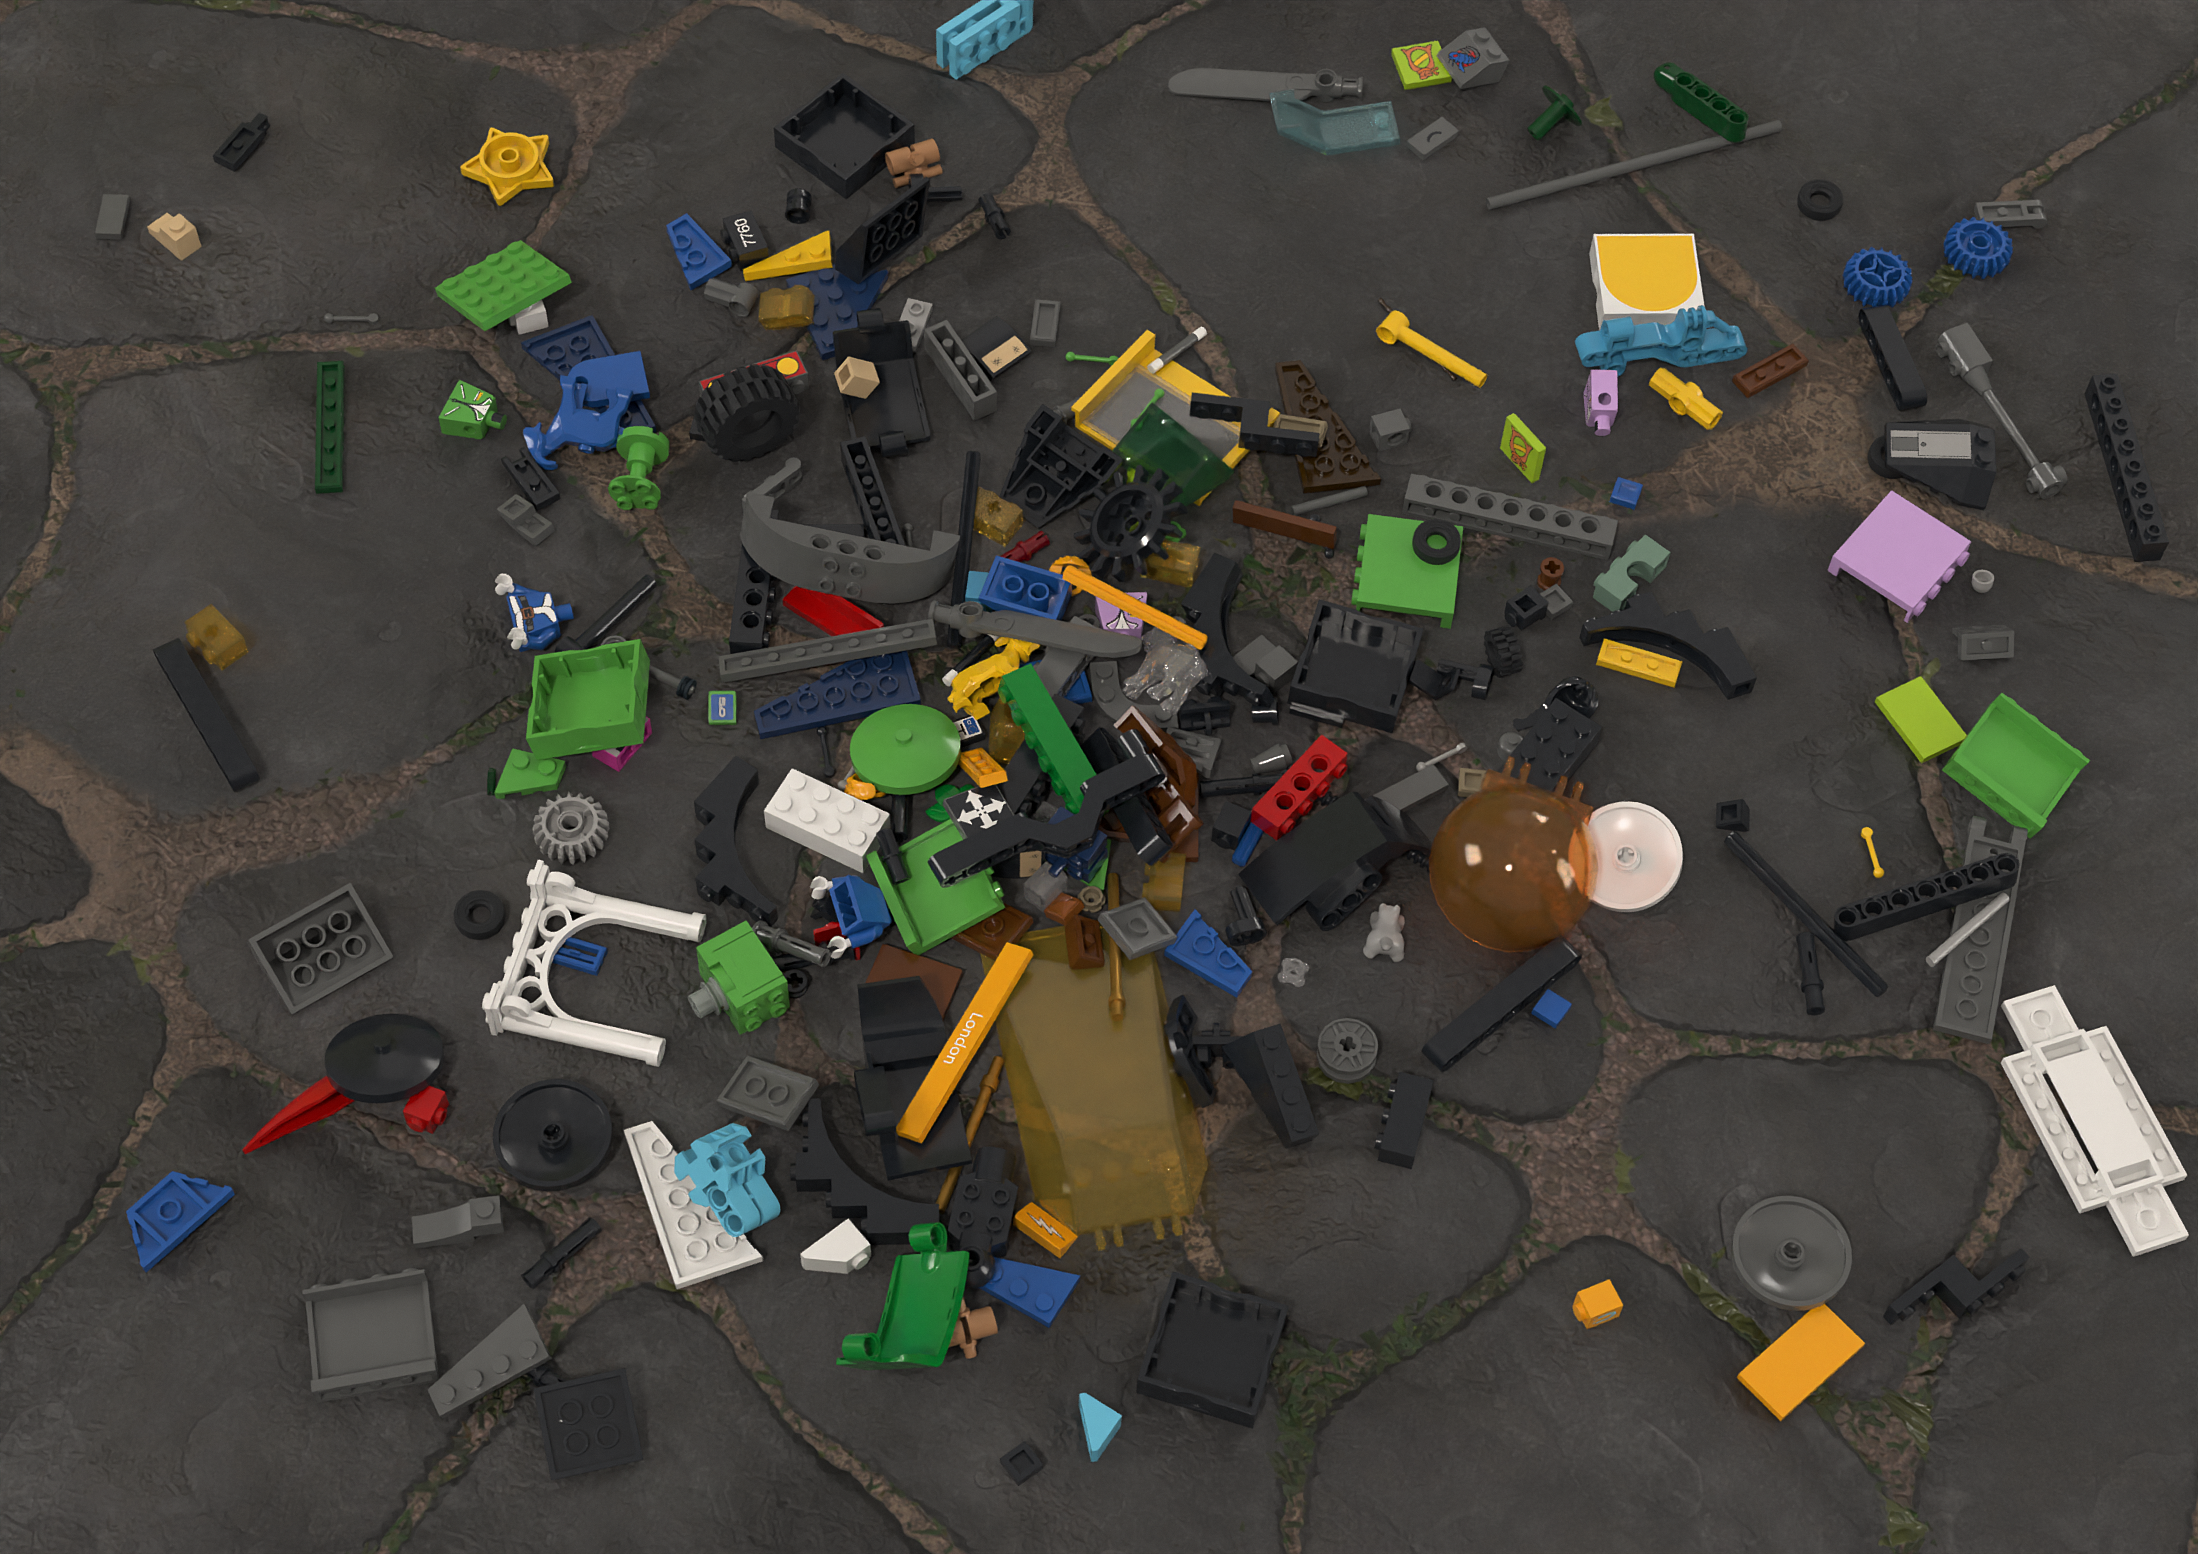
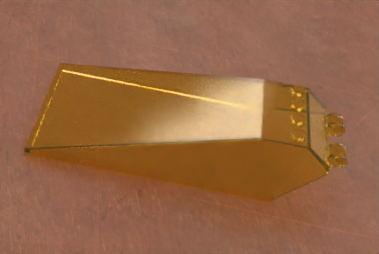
M1100 922L1105 965L1099 968L1070 969L1065 926L1025 932L1016 945L1030 949L1033 957L994 1021L1004 1059L1005 1071L1034 1201L1041 1204L1076 1236L1094 1233L1098 1251L1105 1250L1106 1241L1102 1232L1104 1230L1112 1229L1113 1241L1116 1247L1124 1246L1121 1227L1152 1222L1156 1239H1164L1165 1231L1161 1220L1168 1218L1171 1219L1174 1235H1182L1179 1216L1194 1214L1208 1169L1188 1085L1183 1076H1178L1174 1069L1173 1061L1175 1059L1169 1039L1164 1032V1024L1167 1023L1169 1008L1155 952L1153 951L1129 960L1121 950L1122 996L1125 997L1126 1005L1123 1008V1019L1121 1021L1112 1020L1111 1008L1108 1006V998L1111 996L1109 934ZM979 953L984 977L986 978L995 960Z

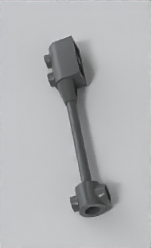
M1968 323L1946 330L1940 335L1936 344L1938 356L1941 358L1948 357L1950 360L1948 364L1950 374L1953 377L1960 375L1964 382H1967L1979 395L1984 397L2031 468L2025 481L2027 490L2030 493L2037 492L2042 499L2056 495L2067 483V474L2061 465L2052 467L2049 462H2039L1993 393L1987 376L1993 362L1992 358Z

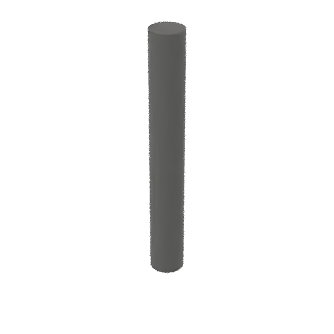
M1366 486L1293 505L1291 506L1292 515H1300L1368 496Z

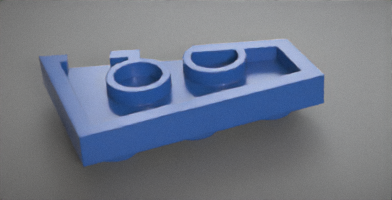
M687 213L666 225L668 236L690 291L732 267L731 259Z
M1195 909L1176 934L1177 939L1175 943L1165 949L1164 956L1237 998L1252 977V970L1231 947H1227L1219 939L1218 933L1212 927H1208Z
M994 1257L996 1271L992 1279L985 1286L979 1288L1050 1328L1079 1283L1080 1275Z

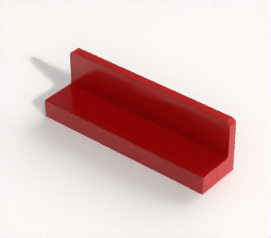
M795 586L782 599L783 606L830 636L884 627L881 621L841 596Z

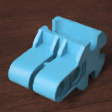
M735 1123L696 1139L690 1144L691 1149L676 1155L674 1173L679 1181L689 1175L696 1185V1188L688 1193L692 1202L704 1207L710 1206L725 1231L732 1237H739L777 1218L780 1214V1204L762 1176L765 1173L764 1154L758 1149L750 1155L743 1143L752 1135L747 1127Z

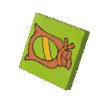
M1439 41L1392 48L1391 55L1405 90L1452 81L1451 75L1437 57V53L1442 50Z
M1513 413L1506 417L1500 449L1531 483H1534L1540 478L1546 447L1519 417Z

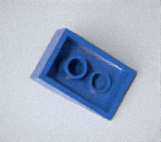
M996 556L978 601L995 611L1011 610L1062 621L1072 596V584L1064 580L1061 574Z

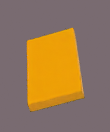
M1824 1304L1806 1313L1738 1374L1737 1379L1782 1421L1861 1350L1865 1342Z

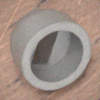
M1987 570L1975 571L1971 580L1973 589L1978 593L1988 592L1993 586L1994 575Z

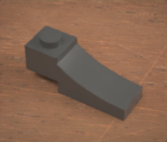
M500 1196L469 1199L468 1203L448 1210L412 1216L413 1244L415 1249L475 1241V1236L504 1233Z

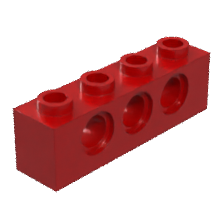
M1321 735L1252 808L1251 823L1276 841L1283 834L1286 835L1294 828L1296 820L1301 815L1305 816L1308 814L1315 799L1318 796L1322 798L1328 792L1331 786L1330 783L1335 778L1340 779L1348 768L1346 765L1348 753ZM1314 769H1321L1324 772H1316ZM1298 787H1303V788H1305V789H1307V790H1305V791H1300V790H1297L1296 788H1298ZM1280 806H1287V807H1289V809L1284 810V809H1281V808H1279V807H1280Z

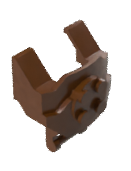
M1132 705L1114 726L1122 733L1137 729L1149 747L1147 754H1153L1165 774V779L1159 785L1145 791V794L1167 834L1183 819L1186 820L1184 825L1170 838L1173 848L1159 860L1165 864L1171 858L1170 854L1194 829L1198 830L1204 824L1191 810L1195 806V790L1197 789L1196 764L1181 749L1170 734L1164 732L1136 706ZM1110 808L1109 813L1103 815L1098 830L1106 834L1108 838L1118 842L1131 843L1114 809Z

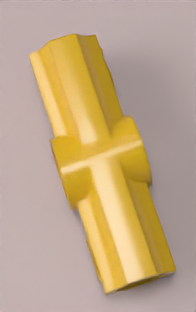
M1659 368L1650 379L1649 386L1668 399L1670 407L1678 415H1689L1707 430L1713 429L1722 418L1723 412L1706 400L1701 389L1693 382L1685 384L1665 368Z

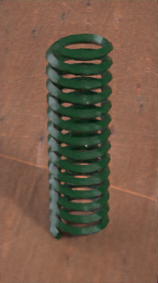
M489 768L493 770L487 771V795L492 796L495 794L496 770Z

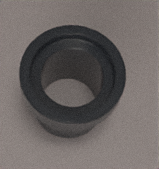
M1274 698L1269 708L1261 704L1258 706L1252 704L1253 723L1279 724L1277 698Z

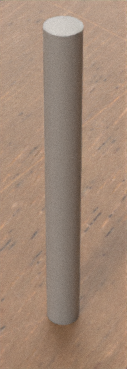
M2004 892L2000 893L1926 957L1927 964L1934 967L2010 901L2009 896Z

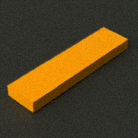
M980 747L961 752L958 764L980 788L1008 781L1006 771L983 748Z

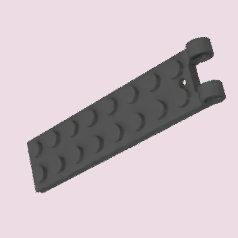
M1972 815L1967 829V841L1962 866L1995 856L1996 854H1991V851L1996 852L1997 855L2010 853L2019 860L2018 877L2016 884L2009 889L1955 906L1949 938L2000 893L2004 892L2010 898L2008 903L1946 955L1933 1030L1990 1044L1993 1036L2028 829L2013 825L2007 843L1983 837L1987 819ZM1976 878V879H1975V880H1977V881H1984L1983 879H1980V878Z

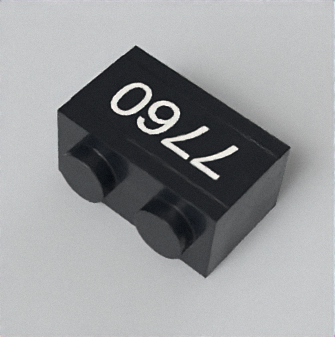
M752 210L723 218L724 229L720 230L724 244H729L730 259L732 263H737L740 272L751 265L769 258L768 246Z

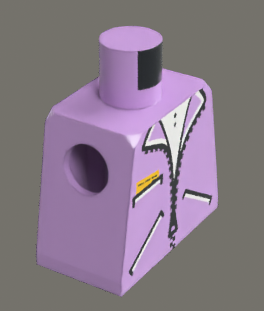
M1591 370L1584 390L1586 425L1595 427V434L1598 436L1610 434V427L1613 426L1618 411L1617 370Z
M1147 592L1126 593L1145 604L1147 602ZM1095 596V613L1100 621V629L1142 638L1143 620Z

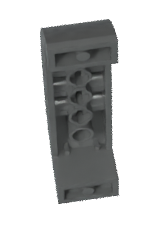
M751 492L747 493L740 533L742 544L760 567L784 582L812 591L867 602L893 604L910 602L929 596L945 586L951 579L960 535L934 530L928 551L772 519L774 497Z

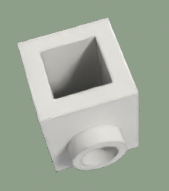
M542 300L508 318L510 325L516 326L519 335L548 327L546 310Z

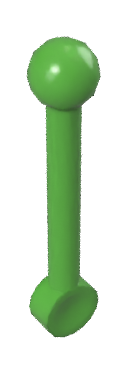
M1068 352L1065 356L1069 362L1084 360L1109 363L1111 366L1119 359L1117 356L1105 358L1075 355L1073 352Z
M1156 389L1154 392L1155 396L1139 417L1131 420V428L1133 430L1140 429L1141 421L1157 400L1164 396L1163 389Z

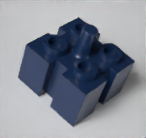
M1060 806L1047 824L1055 825L1074 814ZM1098 830L1092 847L1068 859L1045 853V859L1052 864L1048 870L1049 875L1057 878L1066 866L1068 868L1067 873L1072 878L1079 881L1082 879L1089 884L1108 858V849L1105 848L1108 845L1107 835Z

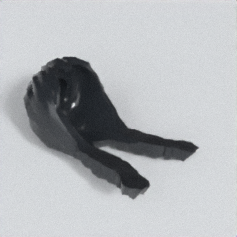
M1577 676L1565 678L1549 692L1544 704L1539 709H1536L1527 718L1514 719L1513 727L1518 732L1532 728L1555 698L1590 719L1598 706V694L1594 686L1590 682H1586V679Z

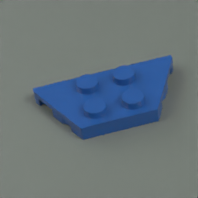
M172 1171L130 1207L126 1213L143 1270L147 1273L235 1195L233 1189L226 1185L224 1188L212 1185L207 1180L189 1178L185 1174Z

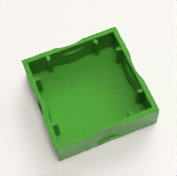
M640 639L601 645L587 650H569L535 656L532 677L533 699L529 708L526 740L536 760L644 743L650 659Z

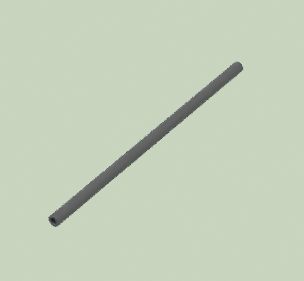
M1775 120L1747 128L1745 139L1741 142L1781 132L1782 124L1780 120ZM1719 135L1488 197L1485 199L1487 209L1492 210L1740 142H1730Z

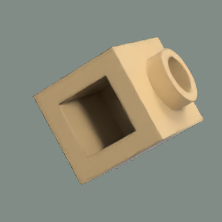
M847 357L834 372L840 392L866 399L880 383L872 362Z

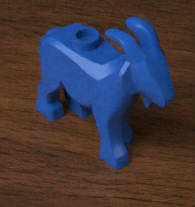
M560 375V386L563 390L562 401L547 433L541 432V422L536 427H526L523 430L527 448L536 463L545 470L557 469L556 461L546 460L545 457L566 444L577 446L580 452L593 454L594 450L606 452L617 448L618 435H622L624 428L619 426L620 421L628 410L633 390L616 387V390L606 389L609 408L606 412L600 414L593 410L583 409L588 384L576 383V378Z

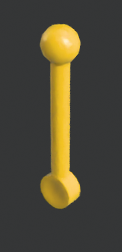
M1865 827L1861 831V836L1866 839L1874 865L1873 875L1876 878H1881L1884 876V870L1879 866L1871 839L1873 831L1871 828Z

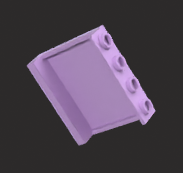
M1891 490L1833 555L1828 571L1837 576L1842 570H1845L1908 611L1904 619L1908 623L1914 615L1918 617L1927 605L1925 602L1928 598L1933 600L1941 589V583L1943 581L1945 583L1950 581L1956 571L1955 567L1957 565L1960 567L1964 565L1970 556L1967 550L1971 541Z

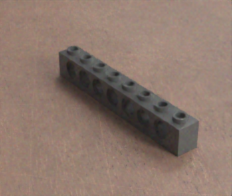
M1411 474L1402 514L1428 520L1442 519L1453 525L1463 526V528L1604 560H1609L1618 520L1610 519L1606 516L1592 515L1580 510H1570L1553 504L1539 503L1527 498H1517L1504 493H1495L1478 487L1464 486L1451 481H1442L1416 474Z

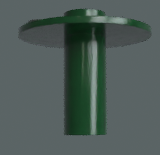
M1544 85L1542 91L1551 102V105L1527 130L1539 141L1563 117L1576 126H1581L1582 121L1573 109V102L1566 95H1560L1557 91Z

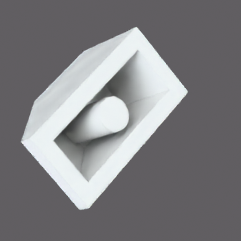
M847 1219L800 1253L801 1264L805 1270L848 1274L853 1269L858 1270L867 1264L870 1259L869 1257H871L870 1243L852 1222Z

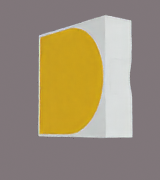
M1694 234L1593 235L1589 254L1592 278L1597 291L1596 310L1599 331L1603 320L1628 316L1631 317L1633 325L1652 322L1668 325L1674 322L1680 308H1684L1687 312L1688 308L1694 307L1697 310L1698 306H1704Z

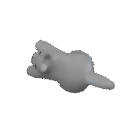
M1382 903L1379 906V911L1371 913L1369 921L1372 931L1368 935L1366 944L1363 947V953L1366 957L1373 959L1377 954L1390 955L1394 962L1402 961L1404 958L1405 943L1401 931L1405 925V917L1399 914L1400 907L1398 905L1392 906Z

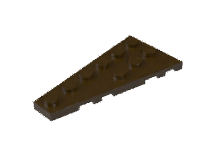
M1302 361L1275 363V372L1285 415L1326 421L1328 424L1326 435L1321 448L1317 449L1316 457H1303L1294 454L1303 494L1380 485V476L1377 472L1374 473L1365 454H1361L1356 446L1355 439L1338 414L1332 411L1325 395L1319 392L1315 386V380Z

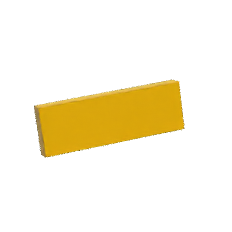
M1604 638L1596 665L1674 688L1682 661Z

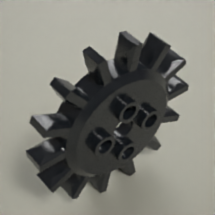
M1142 465L1136 466L1133 482L1130 483L1118 471L1115 472L1113 475L1116 489L1107 494L1104 490L1096 487L1093 493L1100 501L1096 510L1080 509L1078 514L1090 522V528L1074 533V538L1081 545L1090 542L1092 544L1080 552L1078 557L1083 559L1087 565L1097 559L1091 570L1098 577L1103 579L1113 563L1111 575L1119 582H1124L1127 566L1133 564L1134 568L1144 576L1148 574L1145 558L1152 553L1163 560L1169 557L1166 550L1161 546L1165 537H1182L1183 532L1171 524V518L1187 514L1188 509L1180 501L1172 504L1169 503L1184 491L1175 481H1172L1163 488L1170 477L1160 468L1156 470L1149 483H1147L1149 472ZM1139 522L1137 528L1130 532V527Z

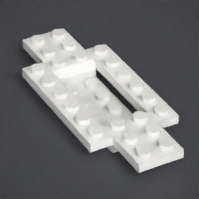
M2055 985L2003 1001L2001 1008L2024 1052L2004 1057L2001 1064L2079 1214L2106 1205L2133 1257L2186 1240L2189 1234L2163 1187L2184 1180L2187 1173L2107 1026L2088 1032L2084 1029L2079 1030ZM2048 1073L2098 1168L2096 1175L2042 1074Z

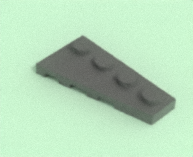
M523 1304L428 1389L441 1418L444 1419L552 1359L528 1306Z

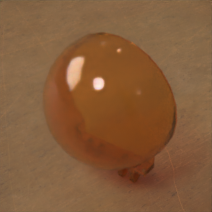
M1508 756L1502 773L1488 769L1484 773L1479 791L1458 803L1443 820L1432 843L1429 869L1430 882L1437 903L1451 924L1467 938L1486 948L1505 952H1520L1547 946L1558 936H1564L1573 929L1587 912L1595 895L1599 866L1597 848L1588 828L1594 807L1579 802L1584 784L1577 781L1573 787L1570 799L1562 796L1567 785V777L1560 776L1555 792L1526 783L1531 764L1527 762L1522 765L1519 778L1515 779L1510 777L1511 770L1515 764V759Z

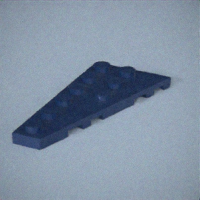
M593 315L521 342L522 349L559 380L560 375L568 377L571 369L580 362L615 355ZM630 401L628 410L622 416L619 426L624 429L633 426H645L653 428V433H656V426L642 401ZM609 405L592 408L602 414L606 412Z
M905 650L850 660L821 675L820 679L810 685L806 683L798 687L797 692L787 697L781 696L754 711V717L760 739L869 717L873 713L890 706L901 704L921 705V699L908 653Z

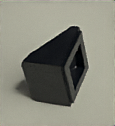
M1743 799L1717 803V829L1740 832L1749 831L1750 809Z

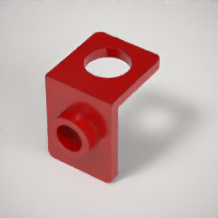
M839 922L828 923L824 927L813 931L816 946H819V943L825 940L829 943L835 936L845 939ZM854 948L856 961L860 960V948Z

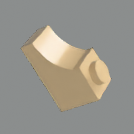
M166 213L147 226L149 233L181 261L201 248L196 227L180 213L175 217Z

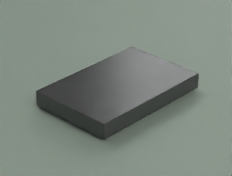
M746 1056L716 1102L719 1107L789 1131L819 1084L814 1078Z

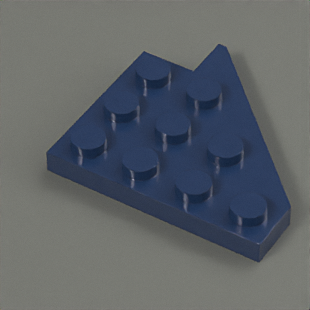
M833 264V268H823L786 279V286L822 361L835 357L833 331L857 328L856 311L872 308L888 280L887 269L871 274L859 284L835 270V264Z

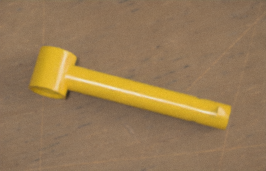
M1392 311L1377 327L1376 333L1384 343L1391 345L1400 340L1458 376L1463 377L1474 384L1473 386L1480 388L1487 379L1488 375L1482 372L1481 369L1479 370L1471 366L1469 363L1408 328L1410 325L1409 320L1400 311Z

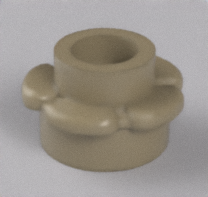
M1095 886L1085 887L1078 895V899L1084 905L1082 910L1085 912L1096 913L1105 904L1104 894Z

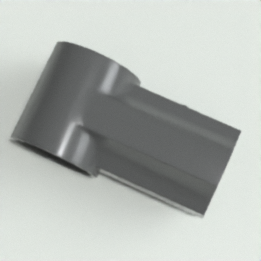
M715 278L708 280L704 292V299L727 306L732 313L740 317L749 315L759 297L758 290L749 283H740L736 286Z

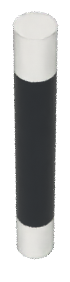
M987 634L942 678L944 684L951 686V682L956 675L970 667L1000 636Z

